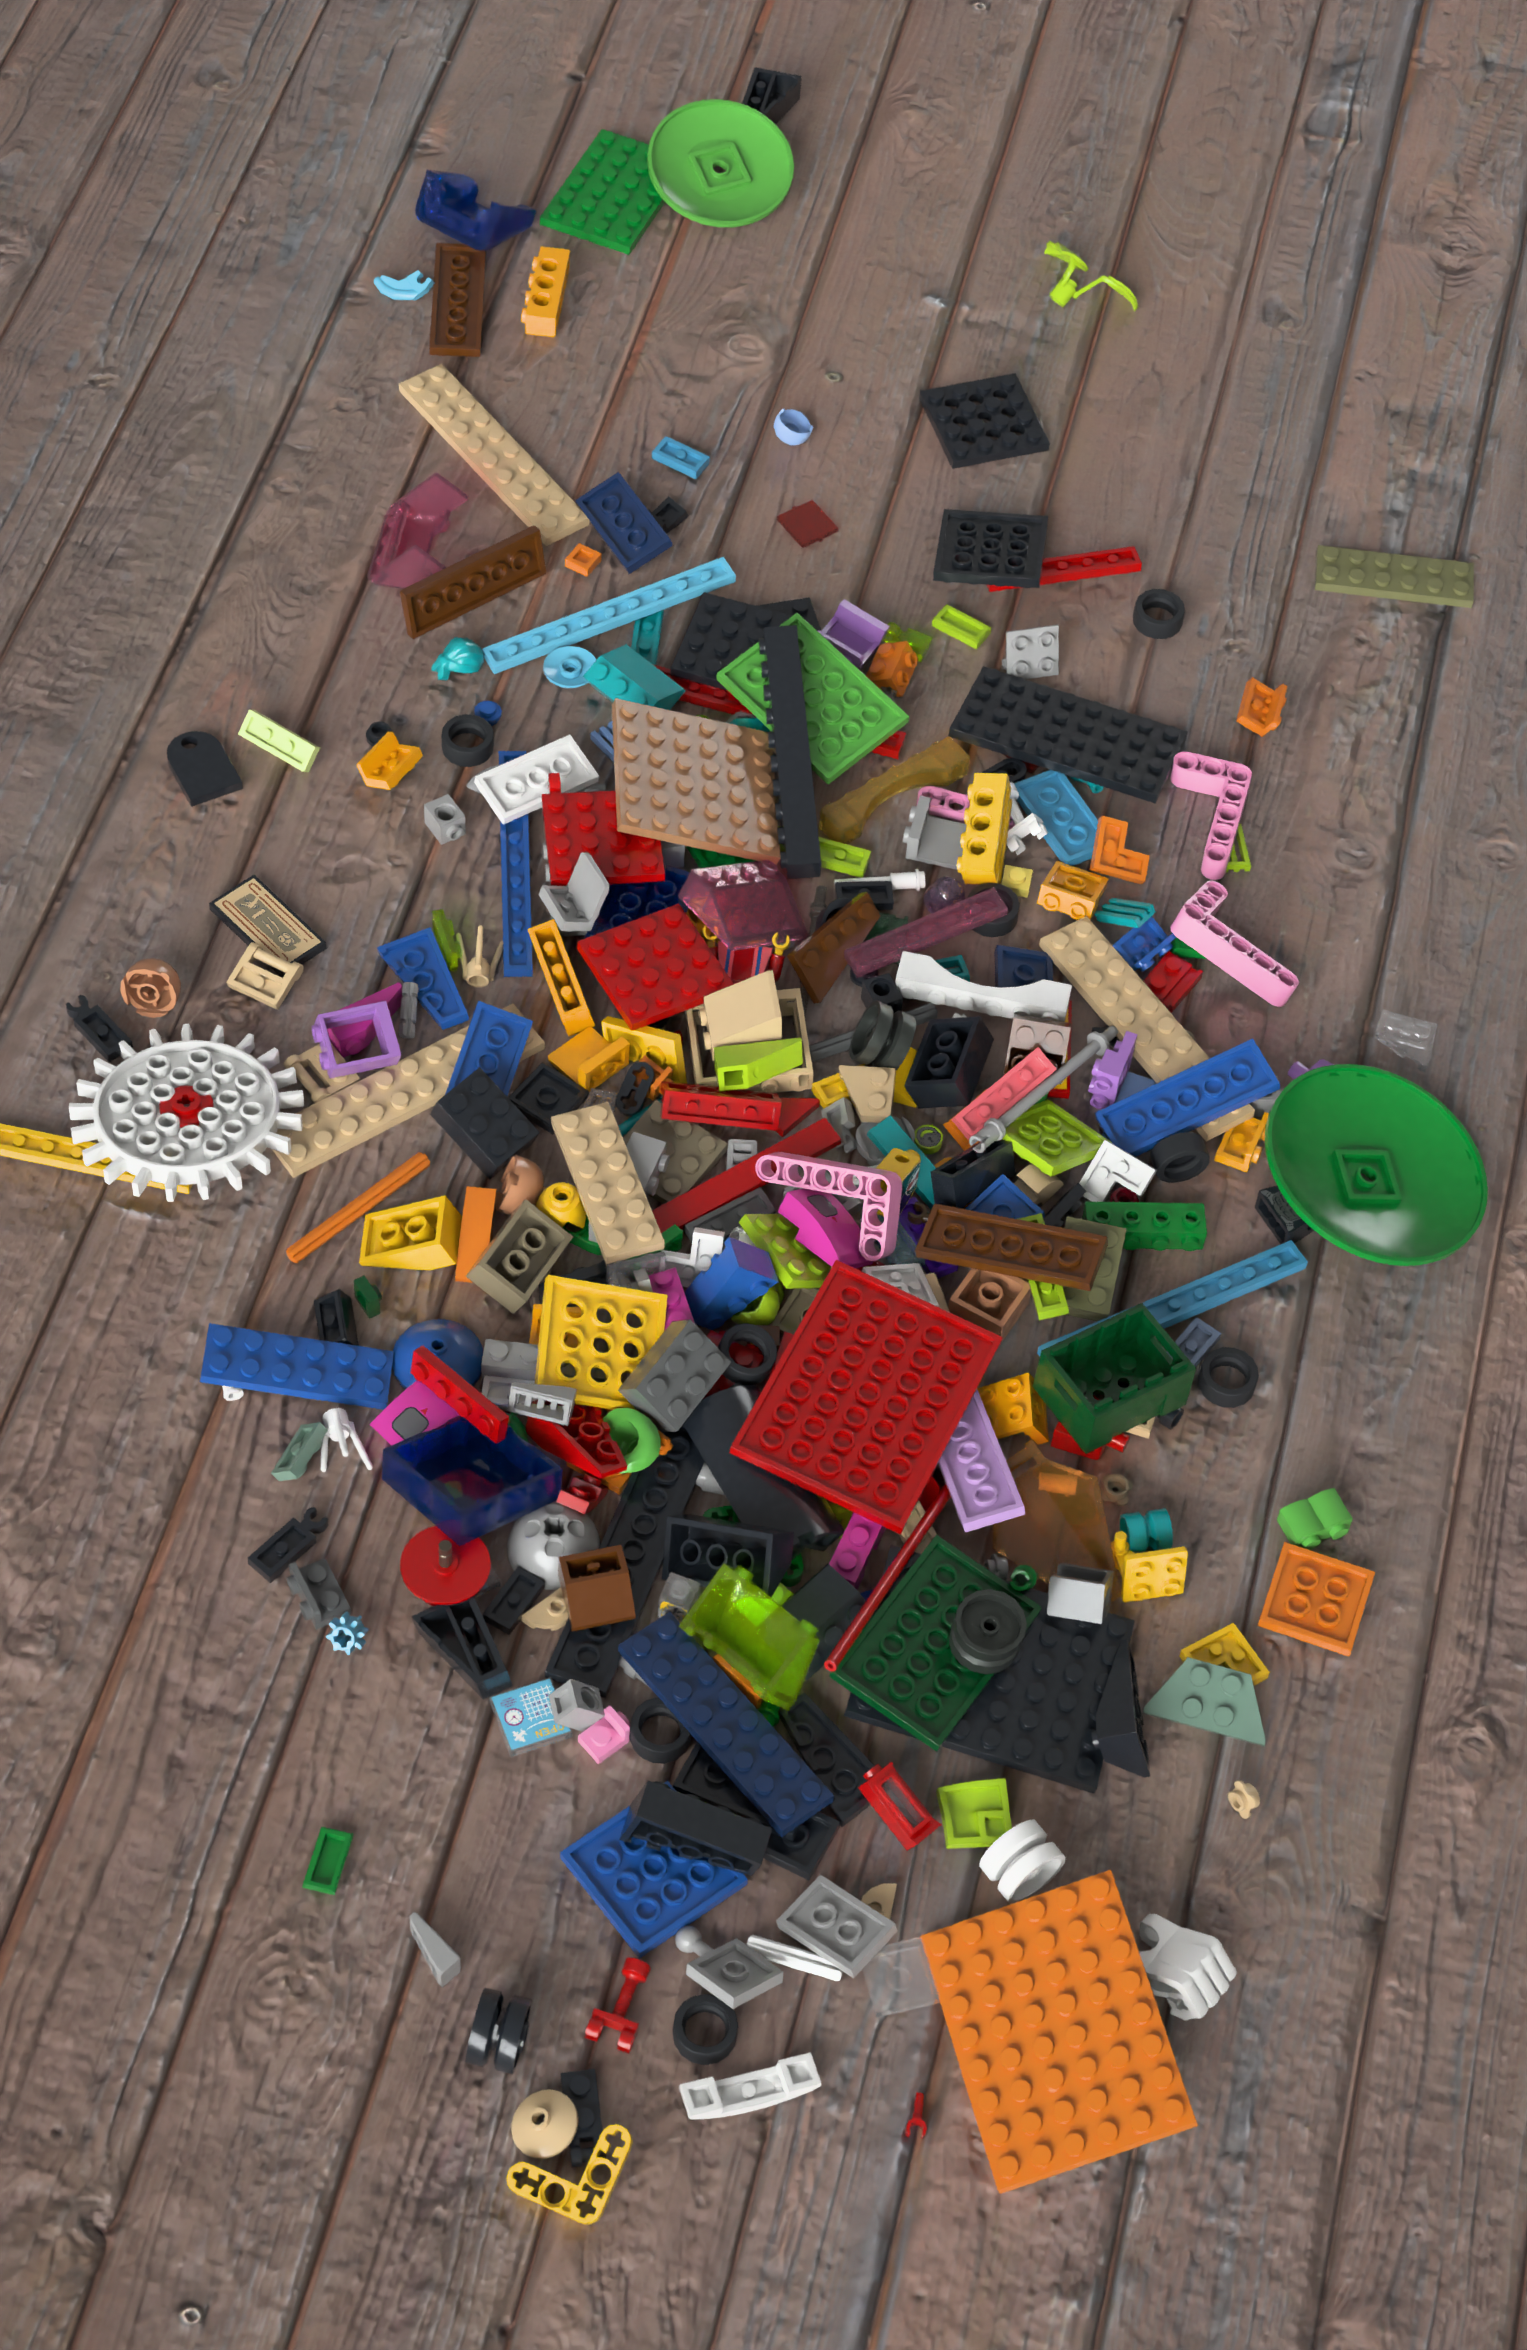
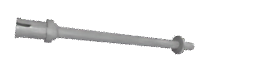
M1110 1026L1102 1033L1097 1031L1091 1032L1087 1036L1086 1047L999 1119H988L984 1123L983 1128L969 1138L970 1146L980 1141L972 1149L982 1153L994 1141H1000L1006 1135V1127L1094 1054L1104 1055L1106 1049H1109V1042L1118 1034L1117 1028Z

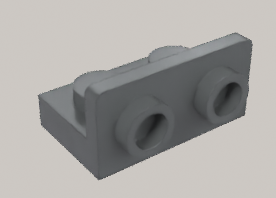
M326 1558L302 1568H298L296 1562L289 1564L290 1576L286 1577L289 1589L293 1595L298 1593L302 1601L299 1603L302 1615L306 1621L311 1619L316 1630L329 1625L334 1617L340 1620L341 1616L347 1611L350 1616L352 1615L351 1608Z

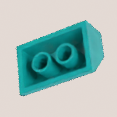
M627 644L600 655L583 676L594 689L612 703L617 698L670 710L685 692V689Z

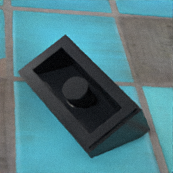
M338 1289L314 1300L319 1340L359 1346L350 1296Z

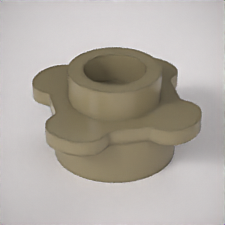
M1119 1474L1105 1475L1102 1479L1103 1489L1098 1493L1099 1499L1103 1502H1115L1118 1506L1127 1505L1129 1501L1127 1494L1128 1491L1132 1490V1482Z

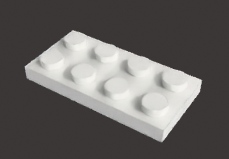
M567 735L475 776L474 783L504 825L542 808L541 794H549L548 773H560L561 793H575L598 782L599 775L572 736Z

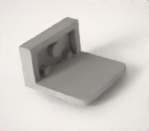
M920 796L917 806L912 805L909 822H912L911 827L906 826L903 836V843H907L905 858L957 869L958 856L963 854L961 833L966 832L967 825L929 816L931 798Z
M582 852L567 886L542 885L538 895L561 931H591L595 920L599 916L603 902L609 893V883L588 852Z

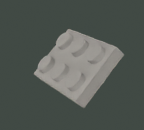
M819 1875L776 1920L780 1930L852 1978H855L898 1932L896 1923L822 1875Z

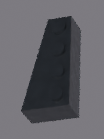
M647 1781L630 1805L619 1840L631 1843L633 1837L648 1841L647 1848L660 1851L661 1846L671 1847L678 1850L680 1857L691 1860L699 1859L703 1856L708 1857L710 1865L752 1876L762 1864L772 1828L764 1826L761 1821L755 1818H743L733 1814L730 1809L724 1806H713L702 1802L696 1795L682 1794L671 1790L665 1783Z

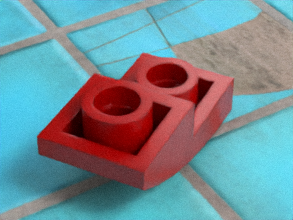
M585 1473L584 1476L573 1477L569 1489L561 1490L556 1502L587 1514L602 1501L608 1493L609 1487L601 1484L603 1479L590 1473Z

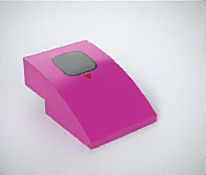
M804 1188L786 1193L778 1213L800 1228L795 1237L797 1241L831 1267L836 1260L853 1268L872 1265L873 1261L865 1259L859 1251L861 1229L850 1213L831 1193Z
M417 1380L394 1399L369 1425L415 1467L428 1461L440 1447L445 1450L467 1426L469 1421L460 1416L455 1409L444 1400L438 1398L432 1390Z

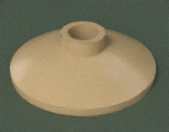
M541 2090L531 2094L518 2106L513 2116L511 2131L516 2146L527 2156L536 2159H546L561 2153L569 2146L578 2128L577 2109L569 2097L556 2090ZM545 2115L544 2121L536 2125L537 2120Z

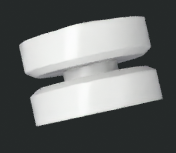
M1034 1819L1026 1820L1003 1834L990 1846L980 1860L979 1867L991 1881L1000 1880L998 1890L1010 1904L1027 1899L1051 1881L1065 1863L1066 1857L1053 1842L1045 1843L1047 1834Z

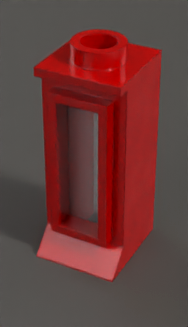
M892 1762L883 1768L878 1763L863 1775L866 1781L858 1789L906 1851L922 1842L942 1824L930 1815L892 1766Z

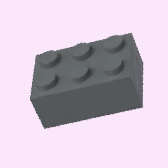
M691 1319L673 1321L618 1391L637 1411L647 1416L660 1432H676L730 1365L731 1361Z

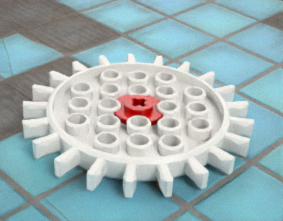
M183 1024L181 1030L182 1041L162 1043L161 1036L156 1029L149 1030L151 1047L138 1053L124 1040L119 1042L121 1057L124 1059L119 1065L114 1066L98 1057L94 1060L95 1073L105 1078L101 1084L78 1079L76 1083L78 1096L92 1098L94 1103H69L71 1120H94V1123L71 1128L73 1144L98 1139L99 1143L82 1150L84 1164L88 1167L109 1157L113 1162L103 1169L105 1183L110 1185L127 1171L135 1175L132 1181L134 1196L139 1197L149 1181L165 1184L168 1202L174 1201L178 1185L197 1184L201 1198L203 1200L209 1199V1182L224 1177L228 1179L236 1191L241 1190L242 1180L239 1170L249 1164L265 1175L271 1173L270 1160L262 1155L266 1148L288 1155L292 1151L290 1138L276 1134L277 1130L302 1131L303 1128L302 1114L283 1113L280 1111V1109L304 1107L303 1090L278 1091V1089L297 1083L294 1067L271 1074L269 1069L280 1063L278 1049L274 1047L256 1059L250 1055L255 1048L254 1035L248 1033L236 1047L223 1044L224 1031L223 1026L220 1025L216 1026L210 1041L193 1040L190 1025Z

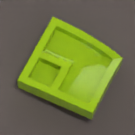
M1006 1778L970 1781L937 1788L936 1796L942 1817L946 1849L990 1847L1003 1834L1012 1829Z

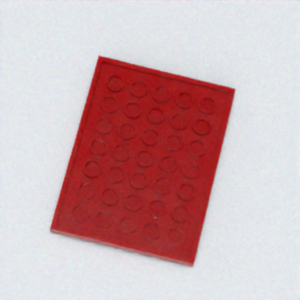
M836 1260L733 1441L729 1453L901 1535L1000 1347L1003 1337Z

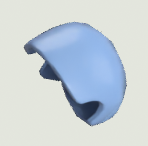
M782 409L774 421L776 436L783 443L790 446H797L807 441L813 430L809 419L802 412L794 409Z

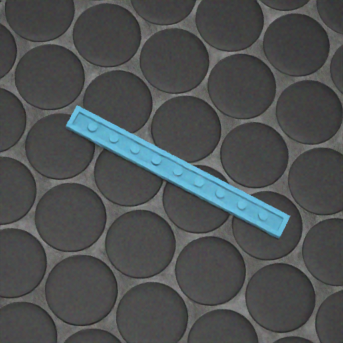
M721 557L482 648L484 659L493 674H497L549 654L557 648L570 646L703 595L704 592L708 593L736 582V575L725 558Z

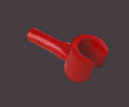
M916 2093L914 2113L905 2129V2134L908 2138L910 2127L913 2125H917L922 2129L921 2140L925 2137L927 2125L922 2120L923 2093Z

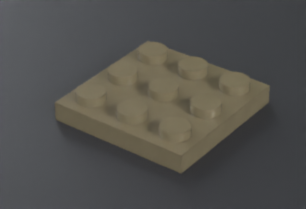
M655 1100L625 1135L623 1140L625 1145H627L632 1133L636 1132L667 1142L666 1155L670 1156L668 1167L665 1173L660 1172L658 1176L659 1184L655 1194L649 1195L660 1203L665 1204L697 1187L728 1149V1143L693 1122L661 1119L662 1103Z

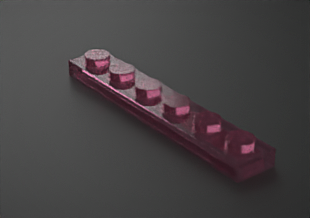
M993 887L844 950V958L856 977L859 978L899 961L903 951L918 953L1007 915L1008 907Z

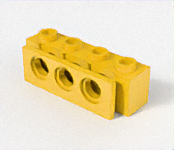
M974 773L973 784L968 786L970 806L965 808L964 822L967 827L966 832L961 833L963 854L958 856L957 872L962 874L964 884H1001L1012 809V799H1010L1012 788L1008 774Z

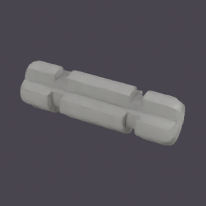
M405 982L402 986L401 1023L399 1024V1036L401 1038L411 1039L415 1036L419 988L418 984L414 982Z

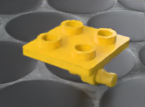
M1123 1531L1115 1533L1114 1541L1110 1545V1557L1113 1559L1112 1567L1119 1570L1122 1577L1121 1599L1123 1602L1173 1596L1184 1592L1188 1551L1185 1546L1134 1553L1129 1550L1127 1534Z

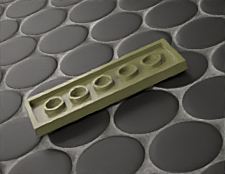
M1318 545L1316 550L1315 590L1472 608L1474 602V563Z

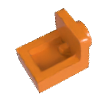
M644 1055L639 1062L649 1064L655 1073V1082L651 1085L648 1096L654 1101L659 1094H662L660 1090L661 1081L674 1082L672 1081L673 1069L668 1066L664 1070ZM645 1069L641 1073L636 1072L634 1074L637 1078L635 1087H639L642 1079L648 1080L649 1077Z

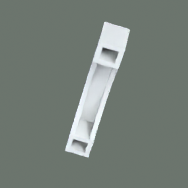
M906 951L902 952L895 984L902 997L907 999H917L936 1005L942 1004L962 1010H971L1013 1019V1014H1020L1065 1022L1072 988L1070 984L1045 979L1018 987L998 988L983 986L953 975L941 967L931 956Z

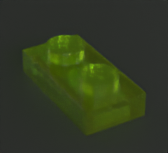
M443 909L432 911V929L449 971L458 970V958L462 957L459 941H454L452 937L454 936L452 920L446 919Z

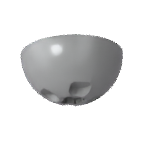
M549 1501L529 1508L515 1521L508 1536L507 1556L514 1571L517 1567H520L545 1581L544 1589L558 1590L561 1588L558 1578V1557L599 1549L601 1540L594 1522L587 1514L578 1512L556 1501Z

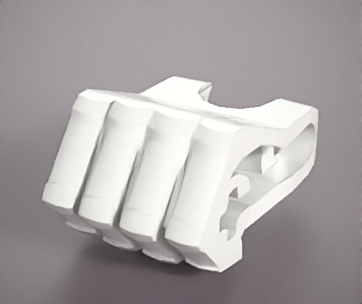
M1148 1914L1140 1923L1141 1939L1152 1947L1150 1951L1139 1952L1153 1994L1155 1996L1167 1997V2001L1171 2006L1170 2014L1185 2021L1202 2018L1207 2013L1208 2007H1213L1220 1999L1219 1996L1224 1994L1229 1988L1228 1982L1233 1980L1237 1974L1221 1942L1213 1936L1180 1927L1157 1914Z

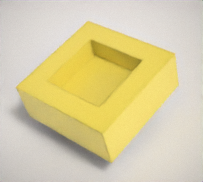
M1005 865L1002 885L1010 888L1017 896L1028 898L1033 870Z

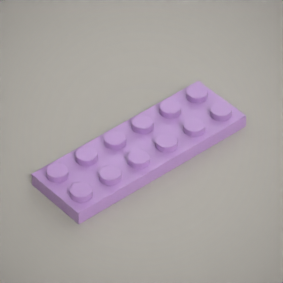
M976 1390L938 1463L965 1533L1026 1514L1024 1504L979 1392Z

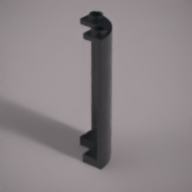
M736 1383L728 1389L702 1399L683 1425L740 1522L793 1531L792 1560L805 1548L819 1551L826 1550L845 1531L826 1499L729 1453L733 1441L761 1394L758 1387Z

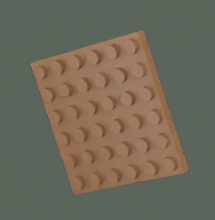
M615 698L612 704L617 831L777 865L780 860V844H778L777 836L778 820L775 818L776 796H773L772 780L775 778L774 772H771L770 755H773L772 748L768 747V732Z

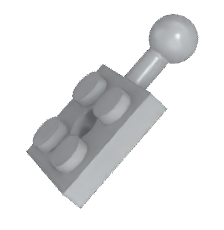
M684 1926L676 1933L675 1943L680 1951L684 1953L695 1952L700 1956L687 1963L686 1975L732 2009L781 1984L783 1981L782 1970L737 1938L713 1949L702 1941L700 1931L693 1926Z

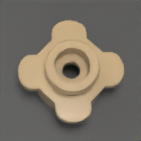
M1238 1780L1234 1783L1235 1788L1233 1791L1228 1792V1800L1233 1809L1238 1811L1242 1818L1247 1819L1251 1815L1250 1811L1259 1806L1260 1797L1253 1785Z

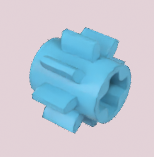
M347 1611L341 1616L340 1620L334 1617L329 1623L333 1630L327 1634L326 1638L331 1639L334 1651L338 1649L345 1650L347 1655H350L355 1647L361 1649L366 1641L362 1637L369 1631V1628L364 1627L361 1616H350Z

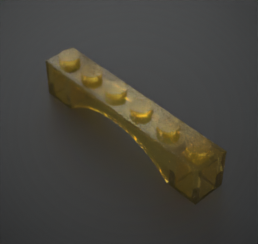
M949 736L941 741H936L929 748L919 754H913L900 765L892 766L886 773L877 778L870 779L860 788L851 790L839 800L825 805L820 812L819 828L831 840L849 844L862 836L864 825L880 804L892 796L914 788L925 786L947 787L968 774L970 756Z

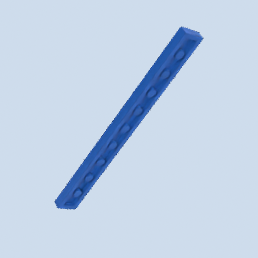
M499 751V765L525 755L526 751ZM528 814L504 825L500 821L504 977H533L532 941L527 930L531 928L529 827Z

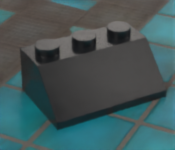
M826 1564L756 1629L793 1673L807 1681L824 1666L825 1661L866 1600L831 1565Z

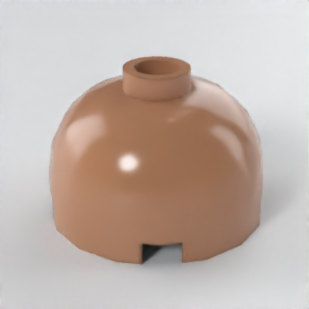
M149 958L140 960L129 968L121 981L120 992L124 1002L128 1006L131 1003L136 1007L138 1014L151 1018L163 1017L177 1003L181 993V982L177 971L170 964L160 959Z
M518 1155L510 1159L500 1180L503 1183L501 1192L497 1191L496 1211L511 1215L525 1199L536 1206L539 1196L546 1189L544 1187L545 1179L542 1169L536 1163Z

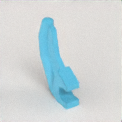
M418 270L407 276L406 279L399 281L386 276L374 279V284L380 293L393 300L420 299L429 292L435 282L427 277L426 281L420 284L424 275Z

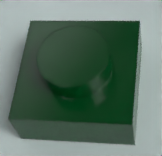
M365 1275L353 1280L354 1297L368 1318L379 1315V1301L382 1300V1296L378 1287L375 1284L371 1285Z

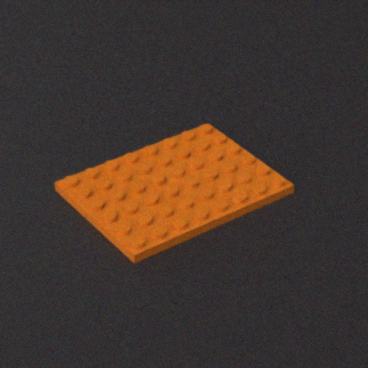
M1111 1869L920 1936L996 2187L1000 2194L1198 2126Z

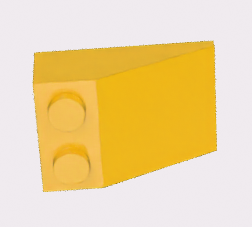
M446 1195L365 1214L359 1263L361 1266L429 1271L457 1264L462 1215Z

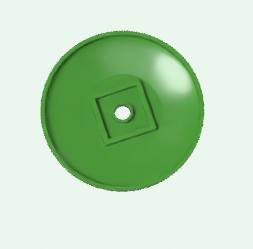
M720 99L701 100L677 108L657 126L648 148L647 163L649 175L661 198L684 217L708 226L739 227L767 217L784 201L793 179V155L789 143L781 130L764 114L734 101ZM721 167L725 169V172L717 173L713 168Z

